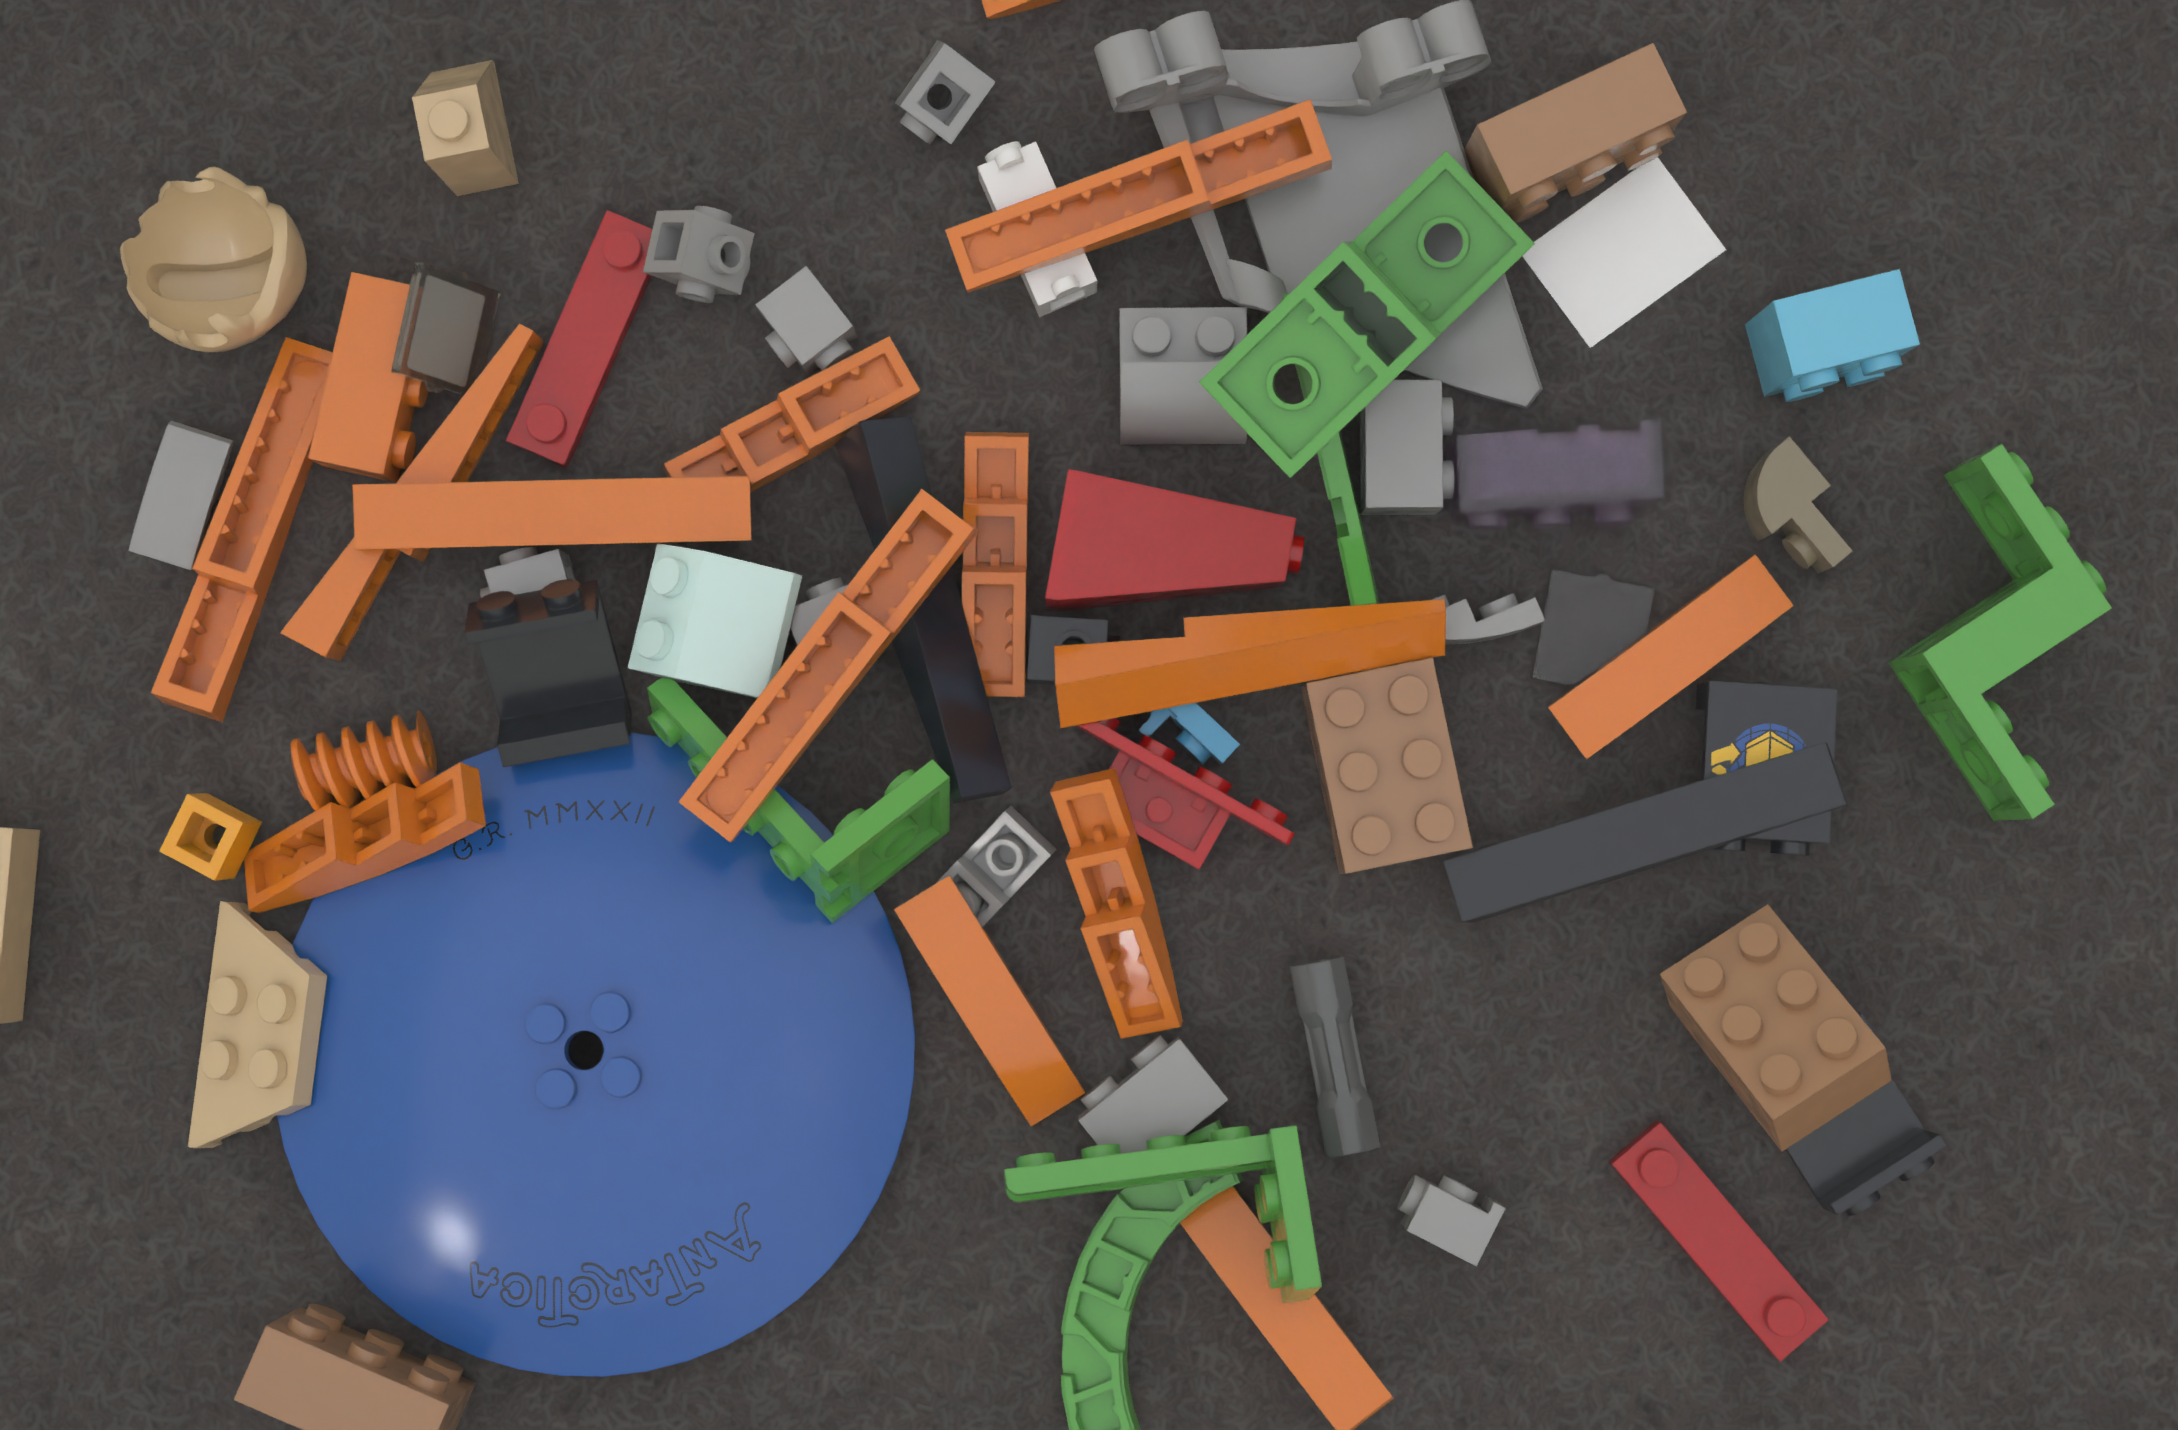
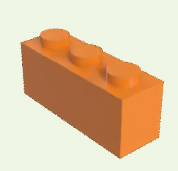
M351 272L308 459L326 468L395 483L398 481L400 469H407L412 463L416 448V434L409 431L415 407L422 408L424 406L430 387L429 376L405 369L402 366L419 286Z

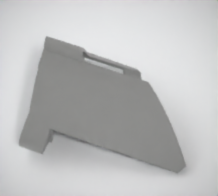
M1459 0L1441 5L1415 20L1398 18L1386 21L1362 32L1357 37V42L1279 49L1224 50L1220 47L1209 12L1196 11L1168 20L1156 30L1150 32L1147 29H1135L1116 34L1101 41L1094 48L1113 111L1125 113L1149 110L1164 148L1187 139L1189 144L1311 99L1332 157V169L1245 199L1268 271L1254 265L1229 259L1214 210L1191 217L1222 298L1240 307L1270 313L1284 299V294L1291 293L1343 241H1353L1446 150L1473 178L1444 90L1445 87L1484 70L1492 62L1472 1ZM1447 223L1437 224L1432 227L1425 238L1427 253L1431 258L1440 262L1453 260L1458 256L1463 245L1462 235L1459 230ZM1505 273L1403 371L1427 380H1442V385L1527 409L1543 388Z

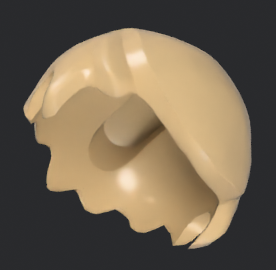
M208 167L199 172L195 177L202 179L200 181H167L160 189L158 202L139 217L138 221L141 232L135 238H129L122 243L120 254L122 265L128 278L126 289L138 310L148 319L150 328L167 340L191 350L224 352L261 338L288 315L304 287L307 275V259L301 235L293 219L281 205L268 202L262 187L246 185L237 177L218 167Z

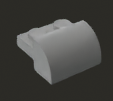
M1247 307L1119 308L1120 445L1246 444L1247 432L1206 391L1199 381L1247 336Z

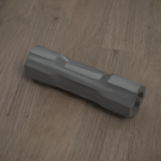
M1331 957L1291 965L1289 969L1297 1011L1303 1022L1317 1095L1316 1110L1325 1155L1327 1157H1338L1379 1148L1380 1142L1372 1100L1366 1089L1352 1017L1353 1002L1344 957Z

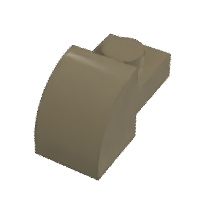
M1790 436L1766 452L1752 468L1744 490V512L1748 525L1758 541L1772 535L1780 528L1786 535L1782 540V544L1792 559L1805 569L1812 566L1817 573H1821L1836 566L1852 552V549L1812 503L1816 497L1831 485Z

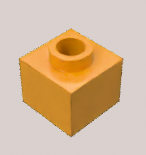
M208 793L187 794L159 852L214 881L235 879L262 821ZM220 825L226 828L217 846L213 840V832Z

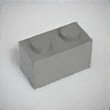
M1393 380L1360 411V515H1436L1443 508V499H1452L1454 492V466L1452 460H1443V436L1452 435L1454 411L1452 397H1442V380Z
M1159 1035L1131 1058V1061L1137 1067L1131 1074L1118 1084L1111 1076H1108L1081 1098L1082 1103L1087 1109L1078 1116V1121L1097 1145L1120 1144L1121 1154L1147 1150V1140L1163 1136L1186 1135L1228 1101V1098L1178 1035L1168 1044Z

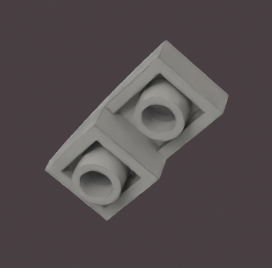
M174 421L168 423L146 486L128 551L192 570L204 540L212 505L218 500L233 440Z
M1513 593L1479 608L1483 619L1478 622L1475 621L1466 599L1452 605L1449 604L1446 595L1432 599L1445 600L1446 645L1493 640L1529 629L1545 621L1535 597L1518 604Z
M1010 806L937 882L951 875L983 928L1057 849L1020 813Z

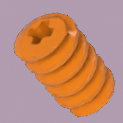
M418 710L415 730L409 731L398 714L392 716L391 735L384 737L377 723L373 720L367 722L366 740L363 742L357 740L349 726L342 728L341 744L338 748L333 747L324 732L317 733L315 753L312 754L308 753L299 738L292 739L291 760L300 792L315 811L330 802L335 804L338 802L341 806L352 808L360 803L361 796L367 799L394 782L411 787V783H413L417 788L437 775V757L431 731L425 717Z

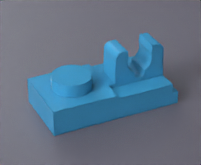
M1197 703L1150 711L1149 720L1139 729L1142 735L1144 734L1149 737L1170 717L1183 730L1175 738L1176 741L1202 765L1210 757L1221 765L1240 745Z

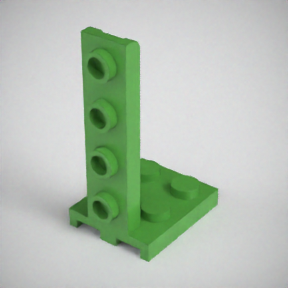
M661 678L647 687L652 714L648 716V721L658 737L667 746L672 747L678 743L690 756L688 765L697 778L727 737L673 679ZM933 759L916 772L913 769H909L901 773L887 787L882 799L866 811L863 808H859L849 813L837 825L834 836L825 843L775 789L743 830L751 836L759 832L773 847L770 849V855L782 873L792 881L800 877L814 892L817 908L831 923H834L950 831V777Z
M1247 1126L1224 1128L1211 1132L1212 1142L1186 1145L1184 1135L1163 1136L1147 1140V1150L1122 1154L1120 1144L1096 1145L1082 1149V1159L1056 1162L1055 1153L1029 1154L1016 1158L1017 1168L1004 1169L1006 1194L1010 1200L1017 1203L1262 1170L1263 1175H1260V1183L1254 1185V1193L1259 1222H1270L1273 1241L1270 1242V1249L1264 1250L1265 1268L1270 1289L1280 1288L1282 1302L1290 1303L1309 1300L1322 1287L1297 1126L1270 1129L1268 1134L1251 1136L1250 1127Z

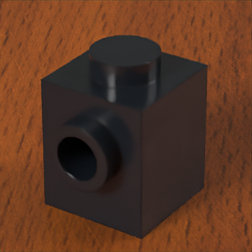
M1031 615L1027 681L1032 684L1055 685L1054 646L1120 641V636L1107 635L1108 620Z

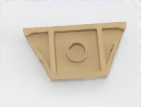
M220 901L188 1147L214 1148L222 1144V1139L237 1132L253 1131L269 1124L276 1115H289L311 1105L327 975L309 959L300 958L295 953L293 945L277 931L264 930L250 917L252 911H248L246 903Z

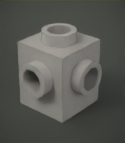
M695 206L694 210L657 211L643 273L676 284V295L697 302L713 303L715 294L741 295L744 279L750 269V251L755 233L732 225V215L730 213L712 207Z

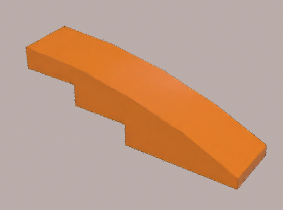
M889 336L778 393L777 400L721 428L720 435L664 463L663 470L668 478L750 476V493L835 446L860 421L880 419L919 395L920 389Z
M965 433L963 520L976 529L978 533L963 551L962 606L987 697H1025L1029 433Z
M1754 554L1657 624L1650 632L1602 665L1598 671L1550 704L1548 708L1583 756L1588 759L1683 690L1794 605L1756 554Z
M459 762L415 789L394 782L352 808L330 802L250 849L244 859L248 911L255 913L269 911L316 898L372 879L435 853L485 827L486 822L479 769Z
M1115 768L1055 781L1050 794L1070 846V851L1065 861L1086 916L1080 929L1120 1038L1123 1039L1181 1027L1183 1019L1154 892Z
M951 875L894 909L961 1019L1030 1126L1035 1125L1085 1094L1072 1069L1023 989L1010 972L987 932L977 920Z
M1234 1186L1216 1194L1201 1204L1180 1223L1335 1430H1354L1394 1399L1316 1294L1309 1300L1283 1303L1281 1289H1270L1265 1268L1264 1250L1270 1249V1242L1273 1241V1238L1259 1222Z

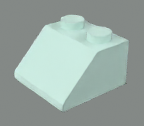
M657 543L628 668L662 678H671L681 683L758 698L781 668L802 575L711 552Z

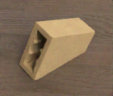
M490 60L431 72L412 96L424 161L456 196L519 184L494 61Z

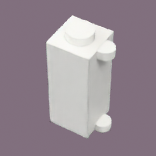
M1018 141L1004 144L989 152L985 156L987 163L977 167L979 181L993 212L1056 189L1036 142L1021 147ZM1085 253L1021 275L1039 317L1097 293V279Z

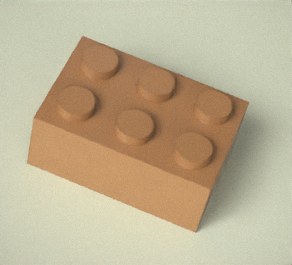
M1654 43L1477 124L1464 150L1474 180L1508 216H1511L1515 223H1519L1545 210L1549 206L1546 200L1562 190L1568 189L1570 196L1574 197L1604 182L1606 179L1603 174L1622 162L1625 163L1628 170H1633L1654 160L1663 153L1660 147L1675 138L1673 130L1687 114V111Z
M1433 657L1309 682L1301 687L1339 874H1347L1473 848Z
M1768 904L1660 973L1669 1006L1781 1152L1892 1081L1885 1046Z
M309 1304L307 1309L299 1307L266 1325L234 1398L239 1403L301 1430H456L476 1382L462 1377L464 1369L447 1358L427 1355L426 1360H422L402 1351L405 1345L404 1342L389 1333L369 1329L366 1335L344 1326L343 1323L346 1318L338 1311L319 1304Z

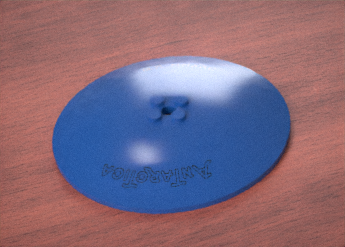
M631 732L630 744L507 767L502 765L498 747L461 761V763L479 769L486 826L435 853L383 875L314 898L293 942V949L300 958L309 959L327 975L311 1105L289 1115H277L285 1153L298 1189L311 1214L342 1261L372 1293L400 1316L446 1344L478 1358L519 1370L559 1376L599 1377L647 1372L686 1362L727 1346L766 1324L797 1301L833 1266L856 1237L883 1191L896 1161L908 1121L915 1077L916 1034L912 996L901 950L887 914L875 892L873 891L834 923H831L817 908L815 894L800 877L794 881L790 880L778 868L770 855V849L773 847L759 832L751 836L742 830L733 842H729L679 803V800L696 779L688 765L690 756L678 743L669 747L658 736ZM779 786L775 788L824 843L834 836L811 811ZM583 1031L595 1033L601 1039L604 1047L601 1061L597 1066L589 1070L577 1067L569 1056L571 1040Z

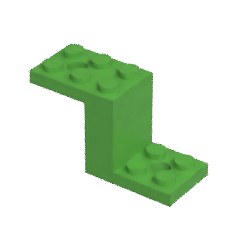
M1446 150L1353 241H1343L1208 372L1199 383L1291 478L1535 243ZM1441 223L1455 226L1463 239L1462 249L1458 256L1447 262L1434 260L1429 256L1425 248V238L1428 231ZM1297 364L1304 367L1310 373L1312 390L1305 400L1292 403L1285 401L1278 395L1275 389V377L1277 372L1285 365Z
M2000 444L1964 461L1944 474V477L2013 581L1888 662L1993 821L2034 819L2055 804L2045 791L2049 787V780L2043 769L2031 756L2027 754L2022 756L2009 737V734L2013 732V728L2005 712L1994 701L1988 700L1986 702L1981 694L2112 609L2103 595L2106 592V585L2101 575L2089 562L2080 561L2067 542L2070 533L2062 517L2049 506L2044 507L2031 488L2033 476L2028 466L2014 452L2008 453L2003 444Z

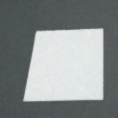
M1657 157L1630 172L1534 242L1535 244L1523 255V258L1591 348L1726 249Z

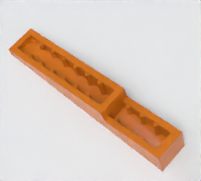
M1311 99L1191 144H1189L1188 139L951 227L946 229L945 232L964 285L969 293L1331 170L1332 157Z
M519 323L396 484L469 481L544 344V341L533 330ZM354 537L280 633L326 658L341 661L400 552L424 562L431 548L355 550Z
M285 337L192 567L198 574V577L151 691V694L162 703L223 723L313 463L312 460L308 459L333 352Z
M750 476L352 485L355 550L752 540Z
M921 489L843 593L838 592L685 792L679 803L726 840L733 842L977 535L978 531L929 493Z
M1445 600L1184 618L1185 637L1054 646L1055 686L1060 728L1444 656L1446 638Z

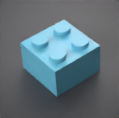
M1900 269L1774 300L1745 324L1764 397L1783 392L1786 402L1818 395L1824 392L1823 387L1838 383L1841 377H1845L1847 387L1885 377L1884 372L1902 366L1901 356L1920 345Z

